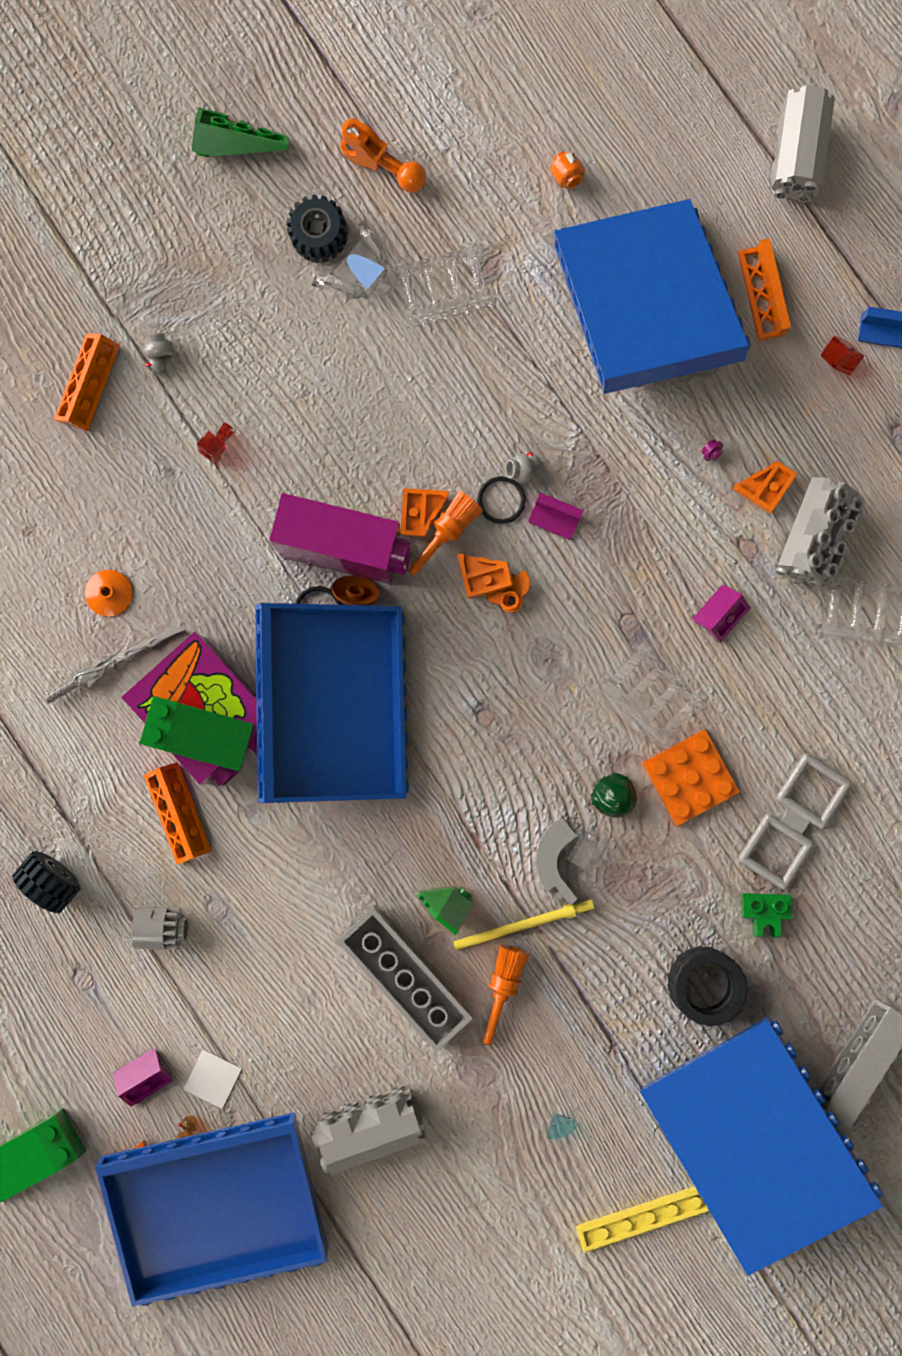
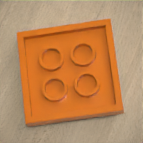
M705 729L641 763L675 826H679L740 793Z

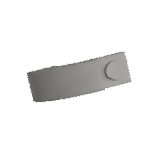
M558 817L545 829L538 841L535 852V868L544 889L548 892L555 886L557 889L554 891V894L562 903L567 901L571 905L577 900V897L561 879L557 869V859L561 850L577 836L563 818Z

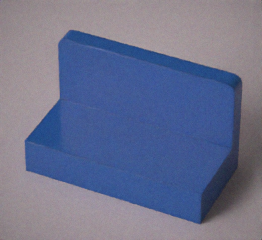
M869 306L861 314L858 341L902 349V312Z

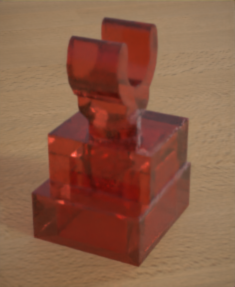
M224 422L216 436L208 431L196 444L198 452L216 465L221 459L222 453L226 450L225 441L234 433L232 431L233 427Z

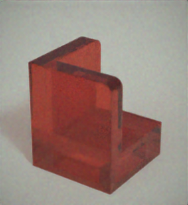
M835 335L821 353V356L835 370L849 376L864 358V355L849 341Z

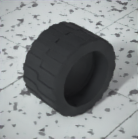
M698 946L686 950L672 963L667 977L669 996L676 1004L675 1006L688 1019L693 1020L696 1024L708 1027L720 1026L728 1021H732L742 1011V1007L747 1000V979L740 965L736 964L735 960L712 947ZM705 963L716 964L727 974V992L718 1004L708 1008H699L693 1005L686 996V980L697 966Z

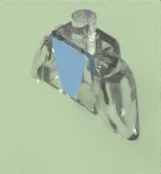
M366 220L359 223L361 240L333 272L334 276H315L311 286L322 288L337 296L351 300L361 297L367 299L373 291H376L383 298L388 295L392 286L383 280L387 275V254L369 228Z

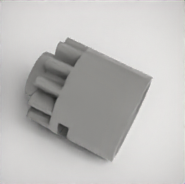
M137 907L132 923V943L134 949L179 950L181 940H186L188 933V920L183 918L182 908Z

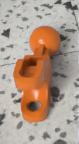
M351 118L343 123L341 133L343 139L340 150L344 157L359 166L368 167L375 172L379 165L397 176L399 186L406 192L415 193L424 187L427 176L421 164L415 161L402 163L388 154V144L382 141L369 126L359 120ZM349 128H356L359 136L353 133L349 134L347 130ZM346 145H350L355 151L348 150Z

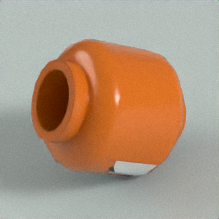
M560 152L554 157L550 170L558 185L568 189L578 186L583 181L585 173L584 166L574 152Z

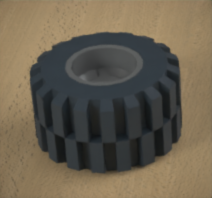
M312 195V199L309 200L306 196L302 198L303 202L301 204L298 201L294 204L295 210L290 209V218H287V232L293 247L299 255L303 254L304 259L309 261L310 257H312L313 262L318 263L319 258H322L323 262H327V257L331 256L332 259L337 257L336 251L341 253L343 251L342 244L347 243L346 235H348V229L341 208L336 206L335 201L331 199L328 202L326 196L322 195L321 199H318L317 195Z
M32 851L12 874L15 885L23 895L37 906L52 913H61L81 890L76 877L64 865L51 856L38 851Z

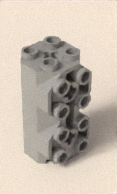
M810 85L801 86L799 92L794 93V89L789 90L784 99L776 133V139L778 140L776 158L772 163L770 175L771 189L774 190V196L778 199L792 198L803 203L810 202L812 197L817 196L823 187L835 97L833 95L829 97L826 88Z
M826 477L811 479L776 570L777 574L792 578L791 582L796 585L805 586L808 583L817 588H822L826 579L834 578L838 575L847 552V544L842 541V535L855 531L864 508V499L859 497L858 491L846 483L839 482L837 486L831 484L832 479Z
M404 1084L398 1085L390 1089L391 1092L385 1095L376 1093L367 1098L368 1103L359 1106L358 1101H354L345 1105L343 1110L335 1112V1109L322 1113V1119L317 1122L312 1138L315 1148H320L323 1157L320 1158L323 1172H330L331 1175L426 1142L425 1130L421 1131L419 1126L423 1124L415 1097L411 1096V1089H405Z

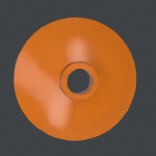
M104 570L96 573L89 580L85 590V597L88 606L95 613L105 617H113L123 613L129 607L133 597V589L128 578L122 573L115 570ZM106 588L110 589L108 596L103 595V591Z

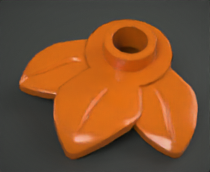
M522 571L516 576L512 574L514 587L486 594L487 599L493 604L501 605L502 609L507 612L514 613L520 610L523 605V596L530 588V579L526 571ZM510 597H515L516 602L514 605L509 604Z

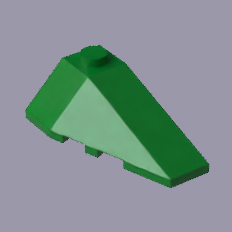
M198 107L191 151L196 152L199 156H225L288 150V136L266 128H257L255 130L248 125L249 122L243 120L233 122L228 120L229 115Z
M454 886L420 890L417 894L418 899L423 901L422 904L429 909L428 911L436 921L456 936L473 905V901L470 899L472 895L463 887L457 889Z

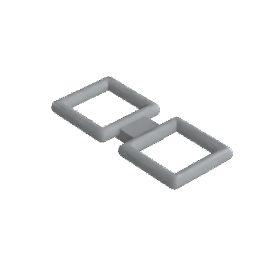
M803 754L776 797L779 803L787 807L785 813L780 820L771 814H766L739 855V862L780 889H788L814 847V842L802 835L809 823H812L819 829L826 828L850 790L852 782L810 754ZM808 765L840 785L821 817H818L788 797ZM770 825L802 845L783 878L750 858Z

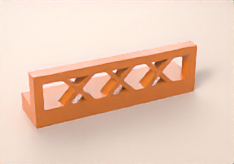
M768 238L761 240L757 247L739 250L737 253L758 341L785 336L791 328L771 240ZM757 254L758 265L756 268L747 264L745 256ZM753 275L763 280L764 285L761 290L752 286L751 279ZM759 297L768 302L769 308L766 312L757 308L756 301ZM764 319L773 323L774 331L763 333L761 323Z
M86 334L54 420L60 423L71 424L83 431H88L120 345L102 334Z
M176 762L162 766L143 775L176 864H181L211 852V847L179 763ZM154 776L158 779L159 787L155 783ZM164 800H165L166 803H167V806H168L167 809H165V806H164V804H163V801H164ZM172 822L176 827V832L172 828ZM180 845H182L186 854L185 857H183Z

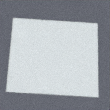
M202 1050L183 1090L223 1109L241 1068Z

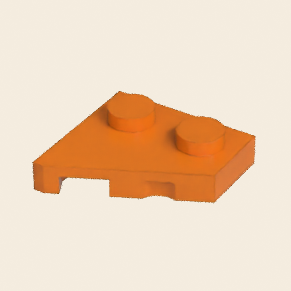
M776 461L742 482L735 484L732 490L770 514L797 473Z
M403 488L402 537L424 538L447 500L449 491Z
M457 554L467 598L472 599L514 587L509 563Z

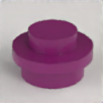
M715 439L709 441L701 450V453L704 455L703 459L705 461H715L723 453L722 448L724 444L721 441L717 442Z

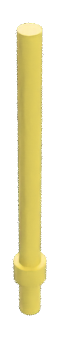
M592 899L574 905L573 903L571 905L566 904L563 905L564 908L453 941L455 949L460 950L565 917L567 919L577 917L576 914L594 909Z

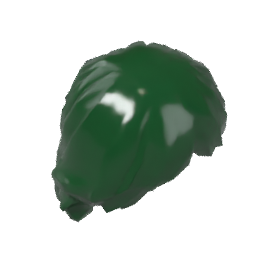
M616 772L601 778L598 784L594 786L592 794H590L591 804L601 814L614 818L629 815L635 808L637 801L632 781L628 776L626 777Z

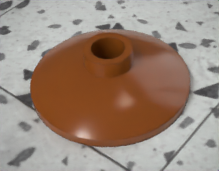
M343 576L335 580L332 585L333 595L347 605L369 606L374 604L379 598L378 587L365 578Z

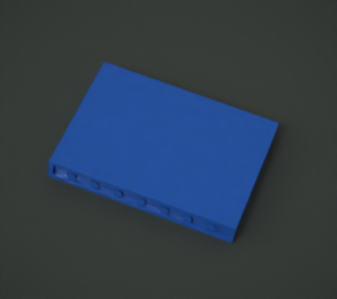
M690 199L554 230V247L604 394L746 360L747 351L750 350L749 337L743 333L742 319L735 313L734 299L728 295L727 282L720 275L719 262L714 260L712 244L706 240V230L704 225H700L698 209L693 207Z
M260 603L255 606L258 803L406 799L409 783L406 779L408 757L405 755L408 735L405 731L407 710L404 707V698L406 697L407 689L403 680L406 663L403 660L405 638L402 636V627L405 623V616L402 613V606Z
M770 1016L644 1085L640 1090L642 1097L747 1276L882 1208L881 1197L884 1196L877 1182H871L867 1176L869 1170L863 1159H857L852 1150L855 1148L848 1135H842L838 1129L840 1123L833 1111L828 1112L823 1103L826 1100L819 1088L814 1090L809 1081L812 1077L804 1065L800 1067L795 1059L798 1055L790 1042L786 1044L781 1035L784 1032L777 1020L772 1021Z
M295 1112L100 1157L95 1167L132 1307L138 1305L147 1306L155 1301L164 1299L172 1300L177 1296L186 1294L195 1295L203 1290L220 1289L229 1284H242L251 1279L259 1277L268 1278L277 1273L294 1272L299 1268L307 1266L316 1267L327 1262L328 1245Z

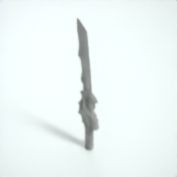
M172 627L111 659L100 658V661L95 663L93 669L77 670L75 673L69 674L73 678L72 680L45 695L44 698L50 704L77 687L82 689L88 685V688H91L99 680H104L111 670H116L118 664L124 661L128 662L135 655L147 649L153 650L162 642L186 630Z

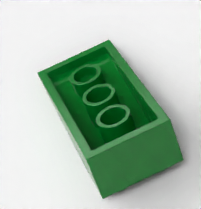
M153 696L139 744L241 771L254 724Z
M63 1108L0 1145V1203L72 1164L86 1152Z

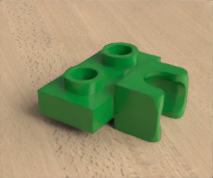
M741 894V918L754 919L752 920L754 937L763 936L765 926L769 927L771 937H781V920L792 919L791 895Z

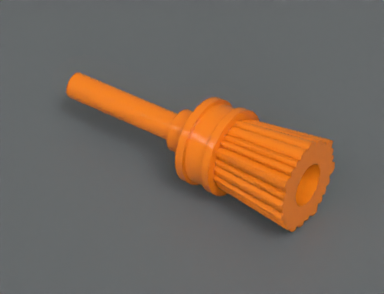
M459 491L445 513L442 512L440 518L434 522L437 530L434 533L435 538L407 571L415 577L442 543H446L448 540L457 542L458 537L465 532L464 529L483 512L482 508L464 492Z
M506 944L499 945L495 972H492V979L488 985L494 991L493 997L495 1001L482 1041L487 1045H492L504 1001H508L509 996L518 994V987L521 984L519 978L530 953Z

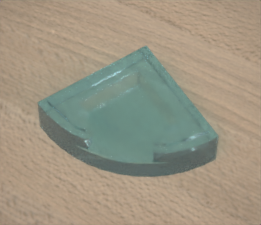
M553 1112L546 1138L556 1140L571 1133L577 1121Z

